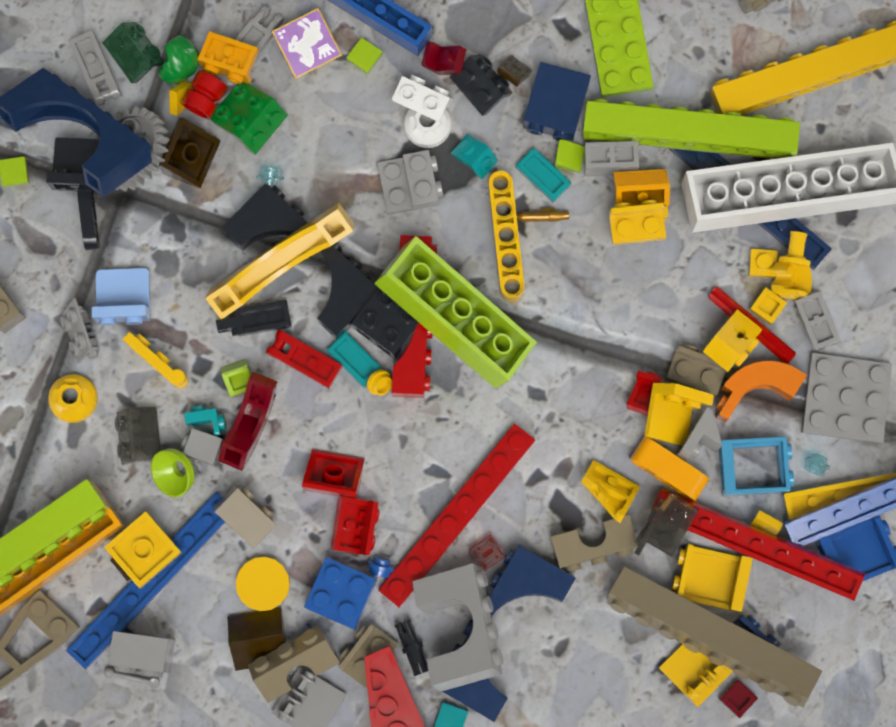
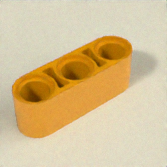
M643 437L630 457V461L683 497L696 502L710 480L705 474L648 437Z

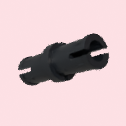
M411 619L403 621V624L398 623L394 625L404 647L401 650L403 654L407 655L414 677L427 672L428 665L421 649L423 645L421 641L418 642Z

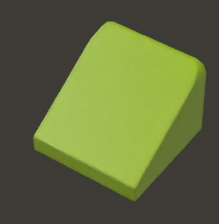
M559 139L555 168L580 173L585 147Z
M246 359L220 368L230 397L246 391L251 375Z

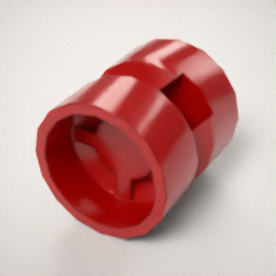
M199 70L192 80V87L194 89H188L180 103L193 114L210 120L217 108L214 101H220L228 87L215 76Z

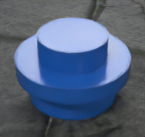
M375 556L374 560H368L367 564L370 574L383 578H389L390 572H393L395 567L390 564L391 560Z

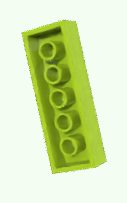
M417 236L402 247L374 283L495 389L510 380L537 343Z

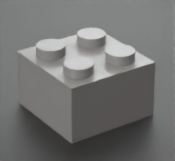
M113 631L108 665H114L117 672L135 674L136 669H143L142 675L162 678L163 672H171L175 640Z

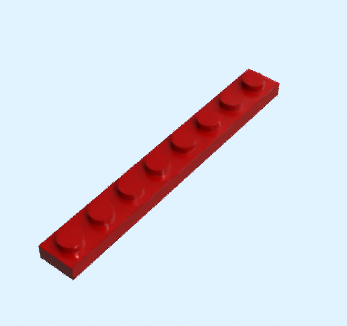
M514 423L378 591L400 608L414 591L412 581L422 579L429 573L536 440Z
M663 488L659 491L651 515L853 601H855L866 575L861 571Z

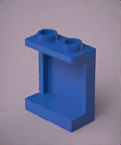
M880 516L815 541L820 555L865 573L863 581L896 569V545L892 546L889 535H891L890 528L885 520H881Z

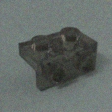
M125 408L117 412L115 429L119 435L117 454L121 458V464L151 462L154 455L161 451L157 408Z

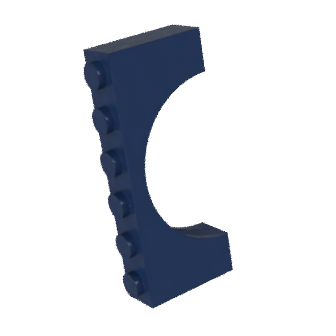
M44 68L0 96V121L15 132L31 124L47 120L73 121L94 131L100 138L99 144L94 154L82 165L86 185L102 197L111 193L152 163L151 146L144 137L136 135L126 124H121L115 120L108 111L104 112L91 99H86L73 86L69 87L56 74H51Z
M520 545L517 550L511 548L504 560V563L507 564L503 574L497 572L490 584L494 588L490 595L493 604V612H490L491 617L506 603L526 596H543L562 603L576 578ZM470 619L463 631V634L467 636L463 644L456 643L452 652L461 648L468 641L473 629L472 619ZM488 678L442 691L495 722L508 699L494 687Z

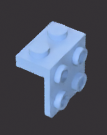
M146 268L98 270L96 272V307H92V318L101 326L116 325V322L140 325L142 321H150L149 271Z

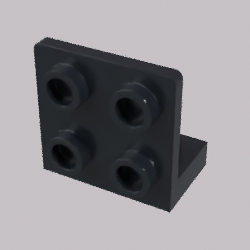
M55 138L52 172H47L46 183L51 190L96 192L86 185L82 165L94 154L100 139Z
M378 288L351 324L355 331L395 360L401 353V346L415 330L419 322Z

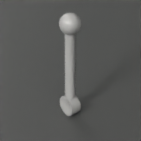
M111 667L104 669L103 673L106 678L117 677L148 684L152 689L160 685V681L157 678L146 679L114 671Z

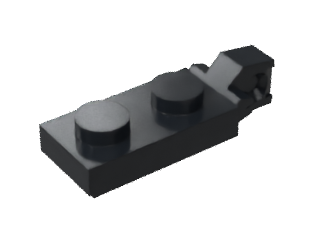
M287 300L238 308L229 314V318L216 320L218 333L232 332V336L239 337L292 327Z

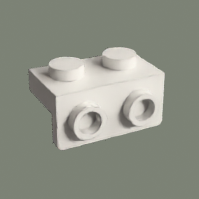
M412 74L410 79L402 76L392 100L433 120L440 121L445 109H449L453 101L452 98L447 97L449 91L436 85L432 90L424 86L425 80Z

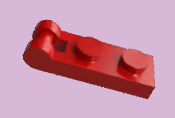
M278 330L274 336L276 340L272 346H268L265 353L325 388L330 389L343 366L287 333ZM285 344L291 346L287 355L281 352Z

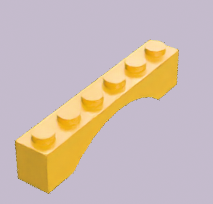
M338 202L210 288L205 299L219 318L223 319L245 304L280 275L353 232V221Z

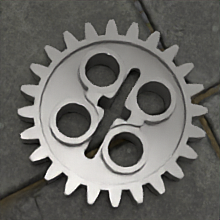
M137 106L133 108V111L125 108L124 115L117 112V121L121 124H126L132 132L139 137H144L149 142L152 163L117 187L116 190L127 191L128 187L135 190L136 184L144 186V178L147 177L152 180L151 172L153 170L159 172L157 163L165 161L161 154L168 152V149L163 147V144L169 142V139L164 136L168 132L163 127L164 121L159 119V116L144 107L140 109Z

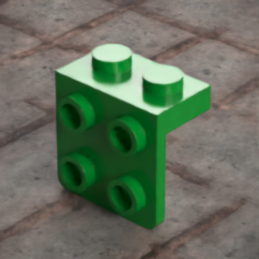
M242 82V84H237L216 108L210 120L218 127L235 136L249 152L256 155L288 114L274 98L254 86Z

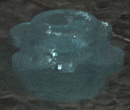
M260 167V174L256 175V178L262 179V184L277 185L278 181L284 180V177L281 176L280 168Z

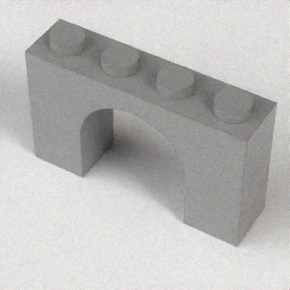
M472 563L412 581L417 608L426 614L447 607L462 605L469 608L473 617L471 636L461 648L447 654L426 659L431 686L439 691H445L501 675V665L504 664L502 652L497 648L496 644L498 630L491 618L490 612H493V604L486 593L485 587L488 586V579L484 570H481Z

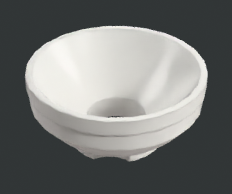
M409 109L404 119V130L406 136L413 144L422 148H433L439 146L448 138L451 131V118L446 109L441 120H435L434 125L431 127H424L420 124L419 120L423 114Z

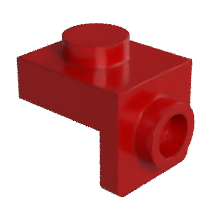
M638 371L636 374L637 382L626 405L627 409L648 416L653 383H663V379L654 372L647 371L645 373Z

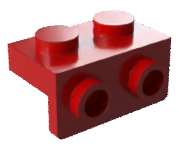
M345 496L338 497L330 550L356 555H370L375 545L374 528L380 515L377 501H366Z

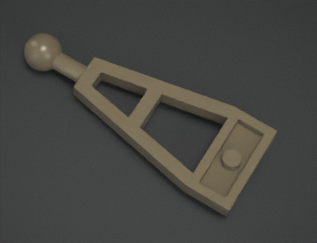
M41 590L20 609L0 640V658L14 669L0 680V691L61 648L80 628ZM28 617L53 642L21 664L6 649Z

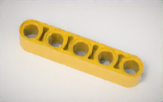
M497 171L489 178V199L501 297L505 301L514 303L523 296L524 278L513 181L509 173ZM502 180L507 183L508 187L501 191L495 189L493 184L496 181ZM500 206H506L511 212L507 216H500L496 210ZM507 231L514 238L510 242H503L499 235ZM511 257L517 264L513 268H506L503 266L502 260ZM509 283H515L520 290L516 294H509L505 291V286Z

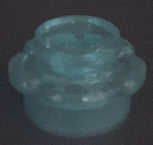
M813 453L812 456L805 457L806 464L804 469L809 473L824 476L826 470H830V465L827 464V458Z

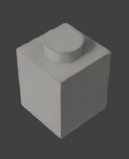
M192 428L191 433H186L181 448L184 449L183 454L188 458L217 467L224 440Z

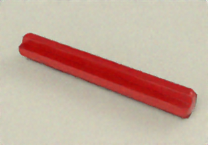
M715 287L710 292L708 299L729 317L738 309L763 330L756 338L781 361L788 364L796 356V352L722 289Z

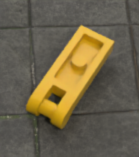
M128 332L122 339L173 386L183 389L188 385L189 380L184 372L179 369H171L168 366L170 360L159 350L154 354L148 348L151 343L138 333L135 337L131 332Z

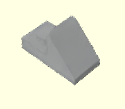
M709 407L702 412L676 455L685 462L690 456L695 458L703 445L714 452H717L722 446L714 414Z

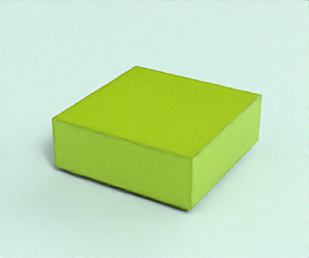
M361 37L346 59L368 75L383 55V51Z
M25 156L0 160V176L3 188L30 184Z

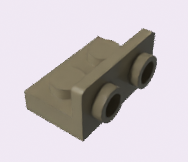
M684 344L683 347L678 346L666 380L712 394L716 397L726 370L707 355L699 353L697 347L689 344Z
M372 623L369 627L364 625L355 636L358 642L352 650L347 647L339 657L341 664L338 668L365 688L367 687L364 657L391 645L394 651L398 645L397 642Z

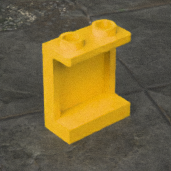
M687 544L685 549H680L677 564L681 565L680 575L674 576L671 591L676 592V594L693 603L736 613L742 612L753 558L734 556Z

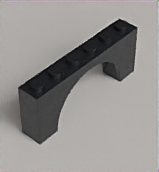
M265 183L221 229L240 250L244 251L247 247L261 239L279 235L289 236L308 222L302 217L304 212L293 203L290 206L283 200L286 196L275 185L271 188ZM337 243L319 251L330 267L332 287L329 300L322 313L317 317L318 323L336 340L352 327V321L379 288L374 284L376 279L373 276L369 275L366 277L360 271L362 267L352 257L347 259L340 253L343 249Z

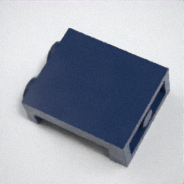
M540 62L524 117L523 128H526L527 132L534 135H542V133L552 135V138L557 141L559 139L573 141L591 75Z

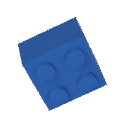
M326 557L304 608L356 631L375 588L377 579Z

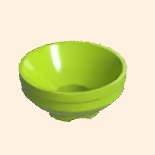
M168 448L154 455L151 461V475L156 486L164 494L170 497H180L192 488L194 483V466L185 454L179 450ZM178 461L185 467V475L178 470Z

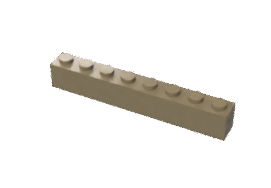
M625 566L609 592L607 604L614 611L621 614L626 613L634 617L635 621L642 626H651L658 630L663 637L681 642L689 651L699 652L707 656L712 663L728 667L738 677L750 679L758 683L759 687L764 691L777 693L791 705H799L804 708L822 673V670Z

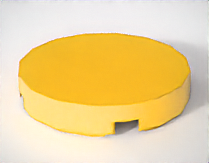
M267 557L254 558L245 563L239 570L236 578V591L240 600L250 609L257 611L275 609L284 602L290 589L289 575L284 566L275 559Z

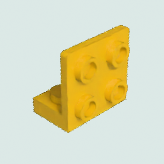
M653 383L645 436L682 446L688 437L692 409H700L701 405L712 406L714 395L676 383Z

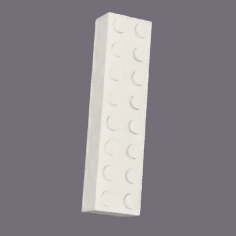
M886 143L686 171L681 186L691 231L694 233L896 204V152L894 144Z

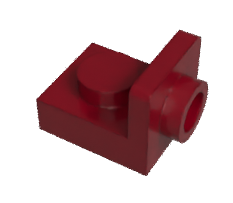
M427 42L421 65L438 75L461 74L467 49L460 45L441 47L434 42Z

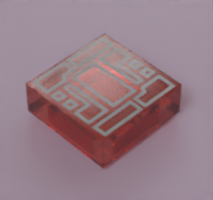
M491 534L469 550L484 572L506 558V554Z

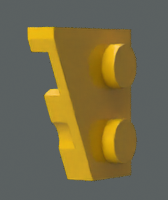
M595 460L592 461L581 481L619 523L623 520L640 488L639 485Z

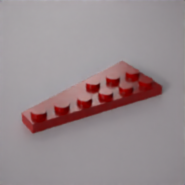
M391 645L366 655L364 660L371 727H426Z

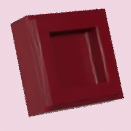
M738 679L719 698L738 718H741L758 699Z

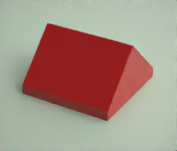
M312 449L303 478L302 488L305 491L358 499L365 459Z

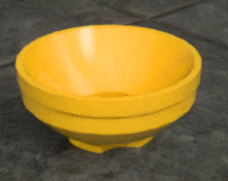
M70 374L62 376L55 381L49 391L48 400L55 416L65 422L78 423L90 417L94 412L98 402V394L93 383L81 375ZM67 389H75L77 391L78 398L76 402L67 404L63 401V394Z

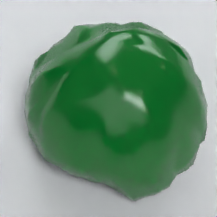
M180 34L175 36L165 45L167 60L164 61L163 67L158 72L159 78L169 84L184 82L196 72L199 65L197 60L199 52L195 45Z

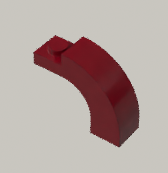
M254 371L252 372L238 415L222 443L218 458L219 462L241 471L244 470L269 418L276 397L275 390L278 381Z

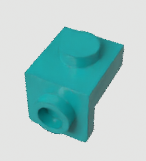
M469 134L451 152L457 161L472 169L480 179H483L498 162L489 146Z
M197 406L190 408V412L184 413L185 424L188 427L213 423L214 435L219 438L223 437L222 431L226 430L224 414L219 415V411L216 408L206 409V406Z

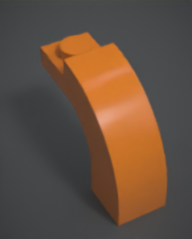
M761 361L749 364L734 373L721 388L722 391L729 394V397L723 395L716 406V409L719 410L716 418L726 423L743 395L754 389H768L790 401L795 396L807 374L782 362Z

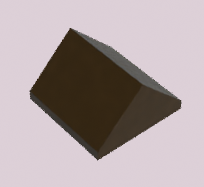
M179 117L166 146L168 152L163 153L162 156L165 161L160 162L158 166L163 175L201 188L221 141Z
M282 608L227 617L228 643L235 671L249 669L248 665L257 658L265 656L278 649L280 645L287 643Z

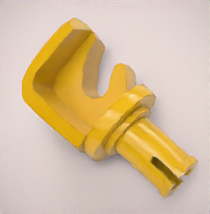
M790 232L788 254L780 256L778 262L771 269V273H776V279L771 285L772 292L791 301L806 297L812 291L811 261L806 260L804 257L808 234L803 232Z

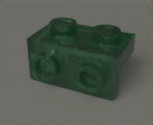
M136 22L121 23L102 42L131 84L138 83L153 67L164 64L159 49L150 42L144 28Z

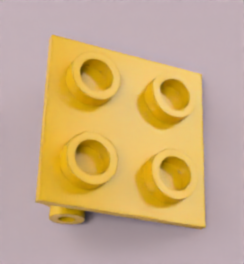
M684 644L659 667L696 707H699L733 672V670L724 665L718 666L712 663L707 656L699 652L689 651L684 647Z

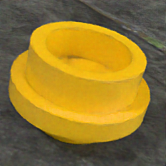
M386 370L375 371L367 381V389L374 395L383 396L392 388L391 375Z

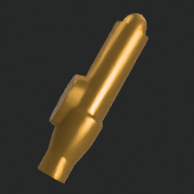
M541 208L540 211L522 212L517 215V219L522 222H558L569 220V211Z

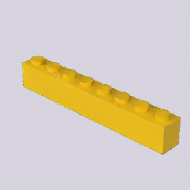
M896 21L887 24L886 28L878 31L876 28L869 29L863 32L861 37L852 39V37L843 38L837 42V45L831 47L827 45L819 46L812 50L813 53L803 56V53L793 55L788 58L787 62L781 64L778 62L769 63L761 71L754 73L753 70H748L741 73L737 79L730 81L729 78L717 81L714 83L709 94L716 113L736 112L742 116L895 64Z

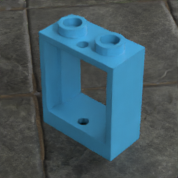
M786 437L721 440L722 446L719 449L722 497L785 494L791 491L790 487L794 486L793 470H789L788 460L792 459V447L790 443L787 444ZM776 447L779 486L736 488L733 449Z

